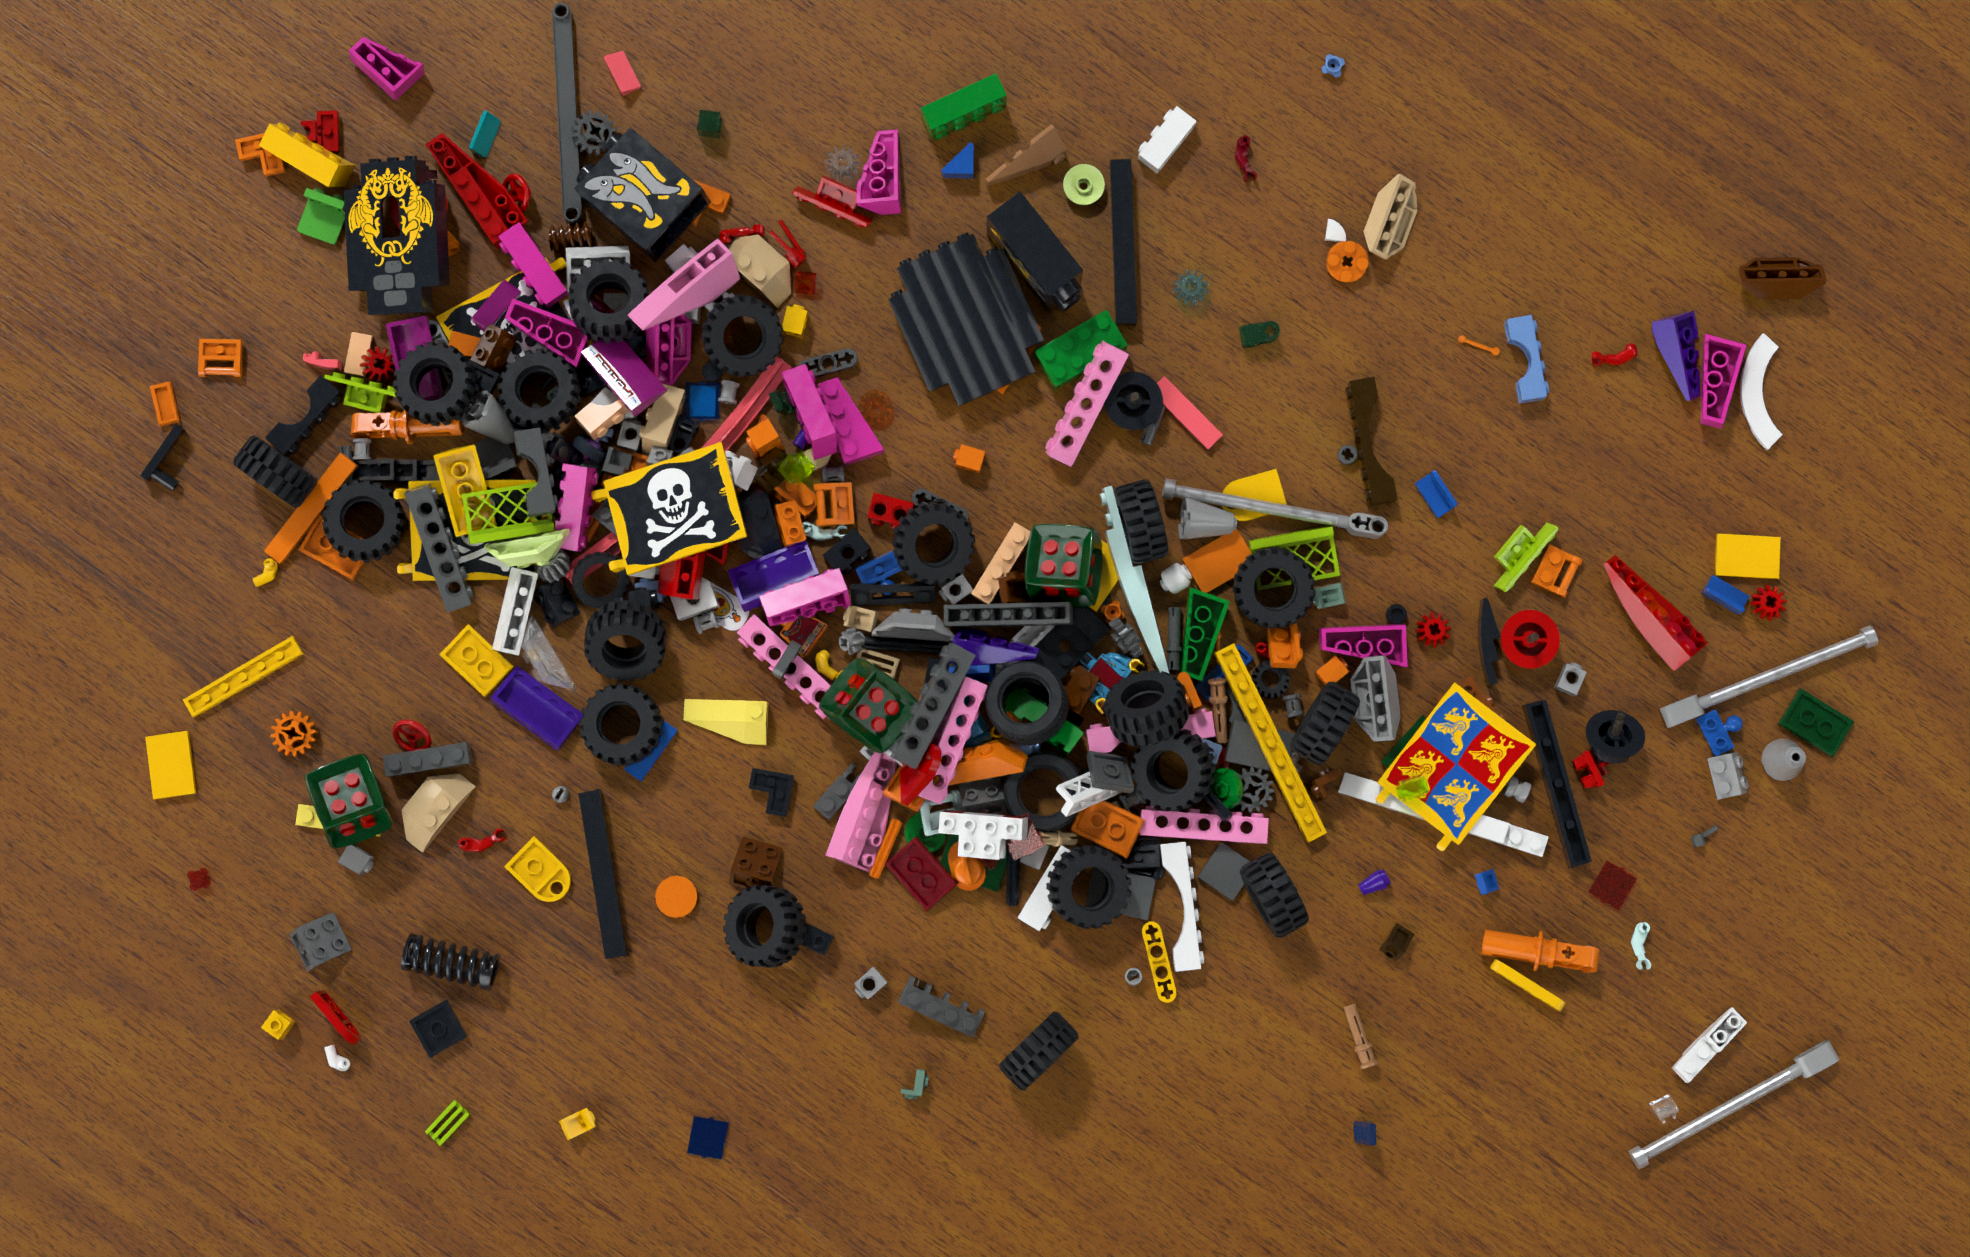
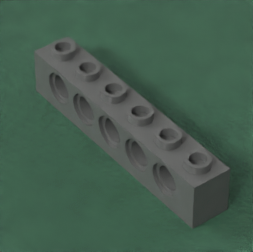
M431 483L406 490L405 497L446 611L450 612L471 605L472 598L475 597L471 586H467L465 580L468 578L465 567H461L458 561L461 558L457 546L453 547L451 539H454L450 527H446L444 519L447 518L444 508L438 505L439 494L436 487L432 488ZM421 504H431L432 511H423L421 508ZM432 522L437 523L439 531L432 532L428 528V524ZM442 542L446 545L447 549L440 552L436 549L435 544ZM450 562L454 569L446 571L443 569L442 564ZM457 582L460 584L461 589L454 591L450 588L449 584Z
M1070 602L944 605V626L948 628L1073 625V604Z
M949 643L948 646L945 645L939 655L942 657L938 665L935 664L931 669L930 675L932 677L930 681L921 688L920 694L922 696L919 702L913 704L910 710L912 715L909 721L903 723L900 729L902 734L899 740H895L890 748L892 752L890 757L910 768L917 769L976 656L954 643ZM949 661L955 664V670L952 673H949L946 669ZM939 680H943L945 683V689L942 692H939L936 688ZM929 699L935 701V708L932 711H929L926 707ZM923 718L926 722L922 730H919L916 725L917 720ZM910 737H913L916 741L912 749H909L906 744Z

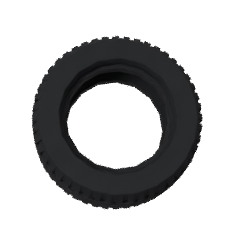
M1020 661L1012 665L1010 664L1008 667H1004L1003 670L1001 669L993 677L990 686H988L985 700L988 717L1001 736L1010 742L1023 746L1041 744L1054 737L1061 730L1062 725L1065 724L1069 711L1067 692L1058 675L1044 664L1042 665L1034 661ZM1034 683L1048 691L1049 705L1040 719L1031 723H1018L1012 721L1007 716L1006 701L1009 694L1016 687Z
M1044 751L1027 755L1028 759L1024 772L1009 774L1006 777L1003 793L1006 808L1011 816L1024 817L1027 814L1026 817H1029V822L1033 824L1032 826L1028 823V827L1031 826L1030 830L1034 832H1053L1068 825L1077 816L1078 812L1066 817L1061 812V808L1060 811L1052 815L1040 816L1033 814L1025 808L1021 801V783L1029 773L1037 769L1055 771L1063 778L1064 782L1080 776V773L1069 760L1059 754ZM1067 788L1071 796L1076 794L1075 790Z

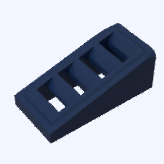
M1355 1121L1353 1123L1354 1141L1359 1144L1375 1145L1376 1124L1371 1121Z

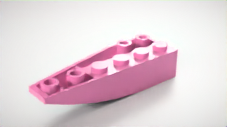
M717 238L656 288L628 316L642 330H646L713 302L740 280L732 252Z
M875 752L859 776L842 810L825 855L866 872H870L885 835L891 799L885 797L882 792L897 768V763L887 757L885 753Z

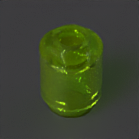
M1415 776L1399 781L1398 786L1395 787L1398 798L1403 799L1404 802L1422 797L1425 793L1429 792L1424 776Z

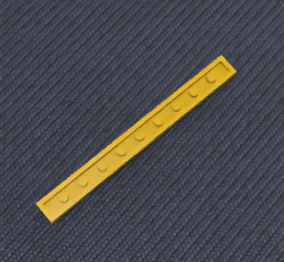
M1230 644L1215 652L1214 654L1306 842L1309 843L1326 834L1327 832L1235 644Z

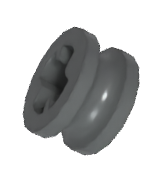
M1351 445L1342 446L1337 453L1338 460L1344 465L1352 464L1357 457V451ZM1346 450H1350L1353 458L1350 457L1348 460H1345L1342 451L1345 453Z

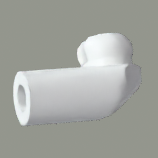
M335 1044L324 1047L330 1067L339 1071L348 1070L350 1061L337 1055Z

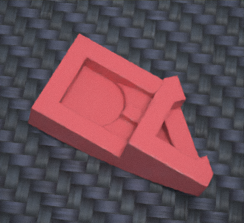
M317 351L312 352V354H303V360L313 366L326 370L342 371V363L338 359H322V355Z

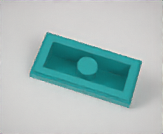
M485 110L481 115L469 145V149L473 154L484 158L488 156L501 124L499 118Z

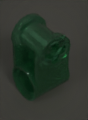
M1274 321L1248 324L1238 328L1242 348H1251L1273 342L1280 333L1279 325ZM1268 327H1270L1271 330H1275L1273 336H1270L1269 333H1265Z

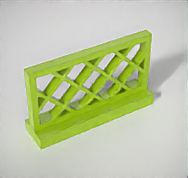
M537 482L461 494L469 544L555 531L552 514H548L545 520L531 517L535 520L532 522H527L529 520V517H527L520 524L511 519L517 509L528 515V512L521 508L520 505L525 500L526 493L530 492L537 485ZM529 488L527 492H524L522 489ZM512 490H519L524 494L518 505L507 498ZM508 491V493L506 494V496H504L502 493H500V492ZM493 493L503 497L497 508L487 502V499ZM488 494L485 499L480 497V495ZM476 496L483 502L474 511L468 507L467 497ZM505 500L515 506L509 517L499 510ZM484 503L495 510L488 520L478 514ZM469 511L474 513L471 518L469 515ZM497 512L507 519L501 527H496L490 522ZM475 516L486 522L481 530L472 531L471 521ZM509 521L513 523V525L506 526ZM488 524L493 527L485 529Z
M1333 526L1248 540L1251 555L1259 549H1267L1268 547L1286 548L1295 553L1305 563L1315 568L1312 573L1314 580L1340 576L1333 537ZM1323 540H1329L1330 549L1326 555L1316 549ZM1301 544H1306L1312 548L1306 558L1296 553ZM1314 550L1323 556L1317 567L1307 561ZM1326 559L1333 563L1334 572L1325 573L1320 570ZM1268 569L1266 570L1274 576L1269 584L1261 585V574L1256 579L1257 590L1293 584L1292 579L1284 581L1278 577L1282 569H1279L1276 574ZM1276 579H1279L1280 581H1282V582H1276V583H1274Z

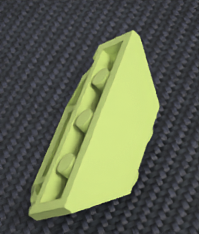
M570 529L490 541L484 547L485 550L509 567L517 566L518 569L529 567L531 563L541 566L548 564L549 560L556 556L569 536Z

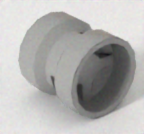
M1512 776L1505 786L1503 795L1507 797L1514 795L1517 801L1524 803L1531 789V784L1528 782L1519 783L1518 778Z

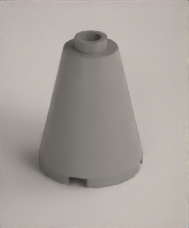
M488 391L477 393L475 395L477 398L475 403H470L468 406L471 410L467 414L465 412L461 414L462 418L460 421L463 422L462 424L466 428L505 445L514 443V430L518 429V427Z
M1191 498L1183 499L1179 517H1181V524H1178L1179 539L1229 535L1233 530H1236L1237 518H1234L1233 513Z
M1777 739L1765 747L1762 752L1761 761L1767 775L1776 780L1786 781L1795 778L1802 771L1806 755L1799 745L1792 740Z

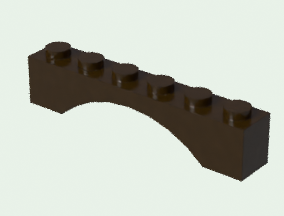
M1375 377L1349 381L1348 387H1345V394L1347 400L1350 399L1352 406L1349 408L1350 419L1355 422L1353 436L1354 440H1358L1359 443L1357 457L1359 461L1362 460L1363 469H1360L1362 481H1366L1367 489H1364L1366 502L1369 501L1370 506L1395 502L1398 498L1394 478L1378 463L1369 440L1370 415L1378 398Z

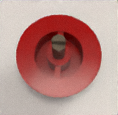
M1523 610L1517 612L1506 621L1502 628V650L1506 657L1519 667L1527 669L1542 667L1555 657L1559 649L1560 635L1558 628L1548 615L1540 611Z

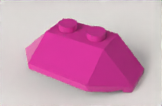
M684 314L646 329L645 359L647 367L662 384L674 385L677 381L676 378L690 362L692 321Z

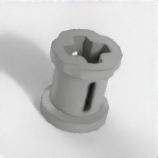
M722 380L723 388L718 402L736 405V391L740 384Z
M353 439L355 450L352 460H371L369 456L371 439Z
M711 610L706 615L693 617L699 634H702L704 630L720 627L714 610Z

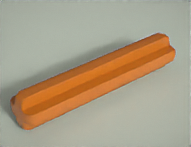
M892 819L874 864L870 869L869 875L873 878L878 879L900 831L902 822L897 819Z

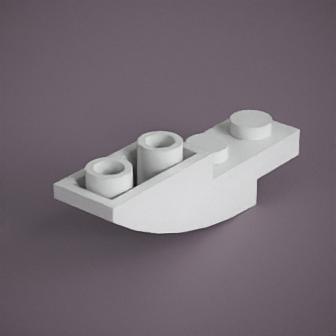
M1731 1007L1682 1053L1683 1056L1672 1066V1069L1686 1083H1689L1716 1053L1722 1051L1747 1022Z

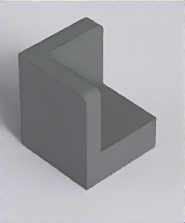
M609 447L602 471L616 477L629 472L633 456Z

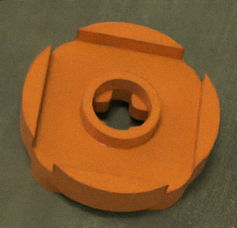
M1353 241L1336 243L1328 251L1326 268L1329 274L1335 280L1342 282L1358 280L1364 275L1369 264L1365 249ZM1344 256L1352 258V265L1350 267L1342 265L1344 262L1342 258Z

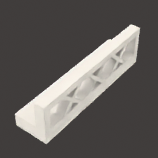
M1090 772L1059 784L1056 788L1058 793L1066 800L1061 810L1066 817L1122 793L1092 788ZM1081 782L1090 784V788L1081 786ZM1066 789L1075 790L1076 794L1071 796Z

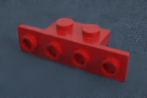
M822 177L816 194L800 186L793 189L792 194L796 195L798 200L816 204V208L823 211L829 210L840 219L847 218L858 227H868L873 219L855 212L857 190L831 178Z

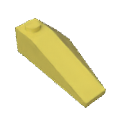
M685 699L683 720L744 744L767 745L769 703L767 701Z

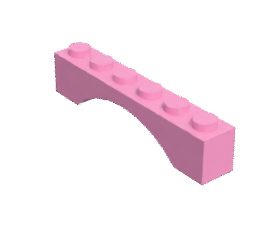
M1206 708L1194 710V714L1188 716L1186 724L1181 730L1188 729L1192 732L1191 735L1198 734L1202 737L1201 739L1214 738L1216 735L1212 711L1207 712ZM1102 724L1090 725V729L1086 730L1089 751L1111 753L1121 743L1113 735L1110 726L1103 727Z

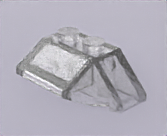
M530 616L521 645L524 651L521 654L526 663L531 662L534 670H532L534 677L538 682L541 680L544 684L571 691L577 690L576 685L536 617Z

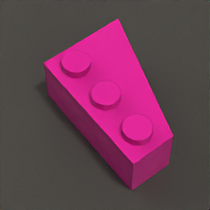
M362 37L349 50L350 60L395 101L425 74L422 63L414 62L400 53L392 52L387 47L365 37Z

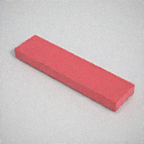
M1164 376L1157 383L1162 392L1163 406L1209 450L1223 434Z

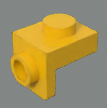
M588 1108L559 1121L567 1140L596 1127L595 1117Z

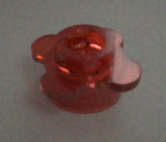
M201 868L199 871L190 870L187 873V877L190 879L189 888L192 891L210 886L208 870L206 868Z

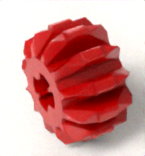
M375 347L374 352L371 349L367 350L368 356H361L362 360L366 362L359 365L367 369L362 372L363 375L370 373L368 380L371 381L376 377V381L379 383L382 377L384 380L389 379L387 373L394 374L395 371L390 368L395 366L394 362L389 360L393 358V355L386 356L388 349L384 348L380 353V348ZM381 361L382 365L380 367L382 369L379 367L375 368L373 364Z
M1765 585L1764 589L1761 587L1757 588L1758 594L1754 593L1751 595L1756 600L1750 602V606H1756L1753 613L1760 612L1759 619H1764L1766 616L1768 621L1773 620V616L1779 618L1781 616L1780 612L1786 610L1781 605L1787 603L1786 599L1781 600L1785 593L1783 591L1777 593V586H1774L1772 589L1770 585ZM1768 599L1772 601V603H1770V606H1766L1765 604Z
M1434 612L1429 614V618L1423 615L1422 620L1424 622L1417 621L1416 623L1422 628L1415 630L1417 634L1422 633L1418 641H1422L1425 638L1424 646L1426 647L1431 642L1432 647L1436 648L1437 641L1442 646L1445 644L1444 639L1450 638V635L1445 632L1451 631L1452 628L1449 626L1445 627L1449 620L1441 621V613L1438 614L1436 619ZM1435 625V630L1438 631V634L1435 633L1432 635L1430 634L1431 630L1429 629V627L1431 628Z

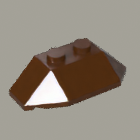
M1797 257L1754 258L1744 266L1739 267L1742 285L1758 299H1801L1826 284L1827 281L1822 265H1815L1810 261Z

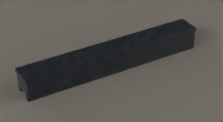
M1131 159L1110 160L1109 168L1116 326H1136Z
M1540 700L1522 705L1531 740L1536 744L1534 747L1567 867L1571 868L1592 862L1547 701Z
M602 789L578 793L605 959L621 956L627 957L629 954Z

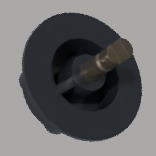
M1127 372L1117 377L1104 405L1109 418L1116 425L1128 430H1140L1148 427L1158 418L1163 406V396L1159 385L1150 376L1140 372Z
M1616 710L1602 711L1592 716L1586 725L1585 734L1596 760L1599 762L1625 763L1644 746L1645 732L1642 725L1627 713Z

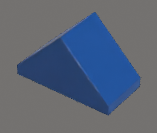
M971 142L941 170L943 178L973 179L974 145Z

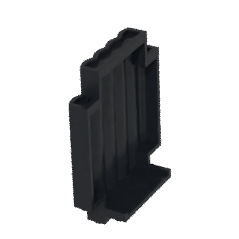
M968 232L957 236V241L951 244L949 241L939 244L938 249L933 252L928 249L919 253V258L913 261L911 258L901 261L897 271L906 291L903 292L902 289L890 294L892 298L888 299L928 391L932 392L948 384L958 407L1035 373L1026 349L1044 341L1004 249L998 250V247H994L986 251L987 255L983 256L974 234L969 235Z

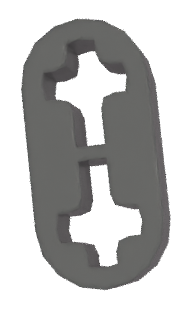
M792 640L775 666L772 675L782 679L802 645Z

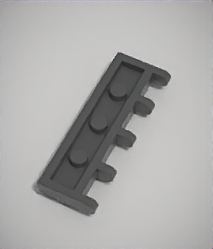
M909 977L898 1003L974 1037L985 1013L984 1009L980 1008L976 1015L966 1011L969 1004L967 1001L964 1000L960 1007L948 1002L950 993L945 992L942 999L930 994L932 985L927 983L924 990L913 986L915 977Z

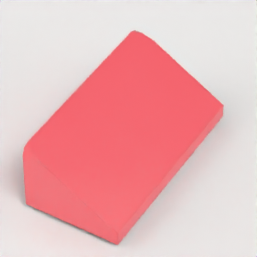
M624 51L604 56L623 96L642 88Z

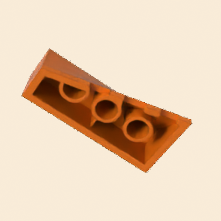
M764 414L759 417L758 425L746 431L749 436L746 438V441L756 459L759 457L763 459L775 447L780 451L784 450L779 435Z

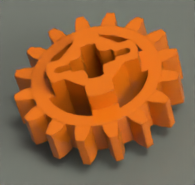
M290 711L289 716L285 713L282 714V720L275 719L278 725L271 726L275 733L271 734L270 737L276 738L272 744L274 746L279 745L278 752L285 750L286 756H290L292 752L294 757H298L299 751L305 755L306 748L313 749L310 743L311 741L317 742V739L313 738V734H317L318 731L312 729L316 725L315 722H308L311 718L307 715L303 718V712H298L296 716L294 711ZM293 720L290 725L283 727L287 722ZM303 724L306 726L307 734L304 732L302 728ZM286 731H295L299 735H302V737H293L292 735H290V733H287ZM281 734H283L285 738V744L281 739ZM305 741L301 746L296 747L297 743Z

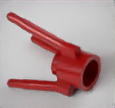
M780 219L778 222L794 247L790 248L774 231L771 230L770 234L787 251L785 257L789 261L790 267L793 266L796 269L806 259L805 251L799 246L787 226Z

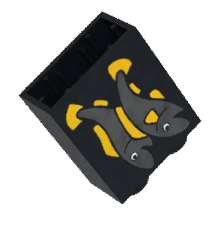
M630 127L624 135L616 133L608 140L604 148L606 154L596 165L593 163L587 164L579 172L576 179L578 185L574 189L589 207L656 263L711 201L700 185Z
M1021 191L987 216V236L998 247V250L1004 249L1010 265L1048 312L1056 306L1062 312H1065L1082 298L1079 293L1083 290L1081 286L1083 269Z

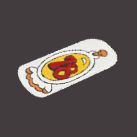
M712 583L720 605L719 608L714 609L719 625L733 631L740 629L746 622L749 611L744 612L738 597ZM700 597L699 599L694 600L689 599L690 604L696 605L699 602ZM710 611L702 613L701 615H706L710 613Z

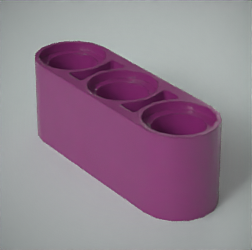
M504 279L473 315L471 321L484 332L488 324L494 325L502 313L510 306L512 298L515 299L521 291Z

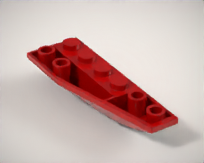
M441 133L425 144L498 250L501 249L499 243L502 242L498 237L518 222L525 227L528 220L507 189L446 135Z
M706 550L661 565L657 593L685 599H699Z
M1614 555L1604 563L1610 581L1631 620L1673 671L1677 670L1708 644L1704 636L1692 626L1686 616L1619 557Z

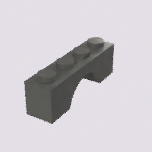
M540 428L515 431L514 441L517 456L531 461L538 472L537 485L525 495L528 517L554 514L555 508L558 507L557 496L552 495L551 487H554L553 475L548 473L547 466H550L549 454L544 452V446L547 445L545 433H541Z
M463 742L384 755L385 777L392 778L433 769L473 764L471 744Z

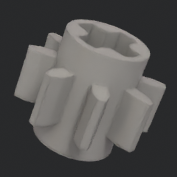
M855 627L841 632L842 636L839 638V645L843 651H848L849 655L863 650L862 646L864 645L865 637L861 631L856 632Z

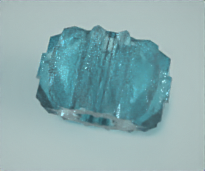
M1185 270V276L1179 273V280H1174L1173 284L1177 288L1173 289V293H1180L1177 300L1179 301L1184 297L1185 305L1188 304L1189 300H1191L1193 305H1196V298L1199 301H1203V295L1208 293V290L1204 288L1208 286V282L1202 281L1204 279L1203 274L1199 277L1196 276L1197 270L1193 271V275H1190L1189 270ZM1188 283H1191V286L1194 287L1193 291L1187 288Z

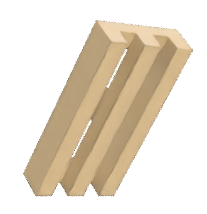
M864 648L862 651H858L856 657L876 666L892 670L891 674H886L893 679L895 678L900 659ZM862 653L892 661L894 665L891 666L861 656Z

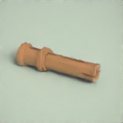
M1226 678L1208 680L1211 690L1209 702L1213 704L1215 743L1228 742L1225 703L1228 700V696L1225 694Z
M1356 1003L1343 1007L1356 1044L1354 1051L1358 1053L1361 1062L1360 1069L1379 1064L1378 1060H1375L1372 1051L1373 1045L1367 1040Z

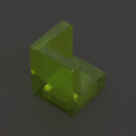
M803 452L794 453L786 457L779 466L778 471L789 483L805 482L815 469V465Z

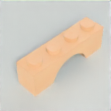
M619 399L613 404L606 406L589 403L575 415V418L579 425L595 441L598 437H603L614 424L620 423L629 410Z
M1017 523L1013 524L972 591L971 596L983 604L992 603L1000 590L998 579L1006 577V573L1010 572L1029 541V530Z

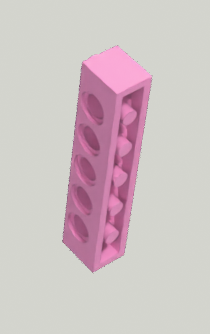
M1103 340L1101 344L1096 346L1092 362L1088 363L1084 369V378L1081 382L1077 383L1074 389L1075 395L1072 401L1070 400L1065 407L1066 413L1063 419L1057 422L1056 432L1053 438L1048 440L1045 447L1047 455L1072 467L1129 355ZM1108 360V367L1105 370H1101V363ZM1098 379V387L1091 389V382ZM1089 398L1088 406L1082 408V400ZM1079 417V424L1077 426H1072L1071 422L1073 418ZM1065 436H1070V442L1062 445V439Z
M754 614L737 632L740 635L738 640L746 648L749 645L756 651L753 654L761 662L764 660L771 664L769 669L773 672L788 645ZM760 634L764 635L766 638L765 643L760 646L756 645L754 642L755 637ZM773 649L781 651V656L777 660L770 658V652ZM797 655L792 662L796 665V671L793 674L786 673L783 676L786 678L784 683L792 691L796 688L802 694L799 697L807 705L812 703L816 706L815 712L824 719L827 716L819 709L820 703L816 701L815 697L818 692L826 693L831 685ZM805 677L810 678L812 681L811 686L807 689L800 686V681Z
M964 677L931 742L941 748V758L946 755V762L943 765L940 762L936 773L939 777L938 782L934 785L932 779L918 795L919 797L940 805L947 797L949 782L955 776V767L963 756L964 744L971 736L970 729L973 722L978 718V709L987 695L986 689L988 685L969 677ZM969 695L970 702L965 706L964 699ZM961 715L962 722L959 725H957L956 719L958 716ZM953 735L954 742L953 744L949 745V737Z
M1146 806L1145 810L1140 812V817L1145 819L1139 836L1267 844L1269 818H1263L1264 814L1251 813V817H1243L1242 812H1231L1232 818L1228 820L1230 830L1222 832L1219 828L1222 819L1214 810H1209V814H1200V809H1188V813L1173 812L1172 810L1158 811V807ZM1158 816H1164L1167 819L1166 827L1160 828L1156 825V818ZM1180 817L1188 820V827L1186 829H1180L1177 826V820ZM1200 819L1208 820V830L1202 831L1199 829L1198 822ZM1243 822L1251 824L1252 829L1250 833L1245 834L1241 831L1240 826Z

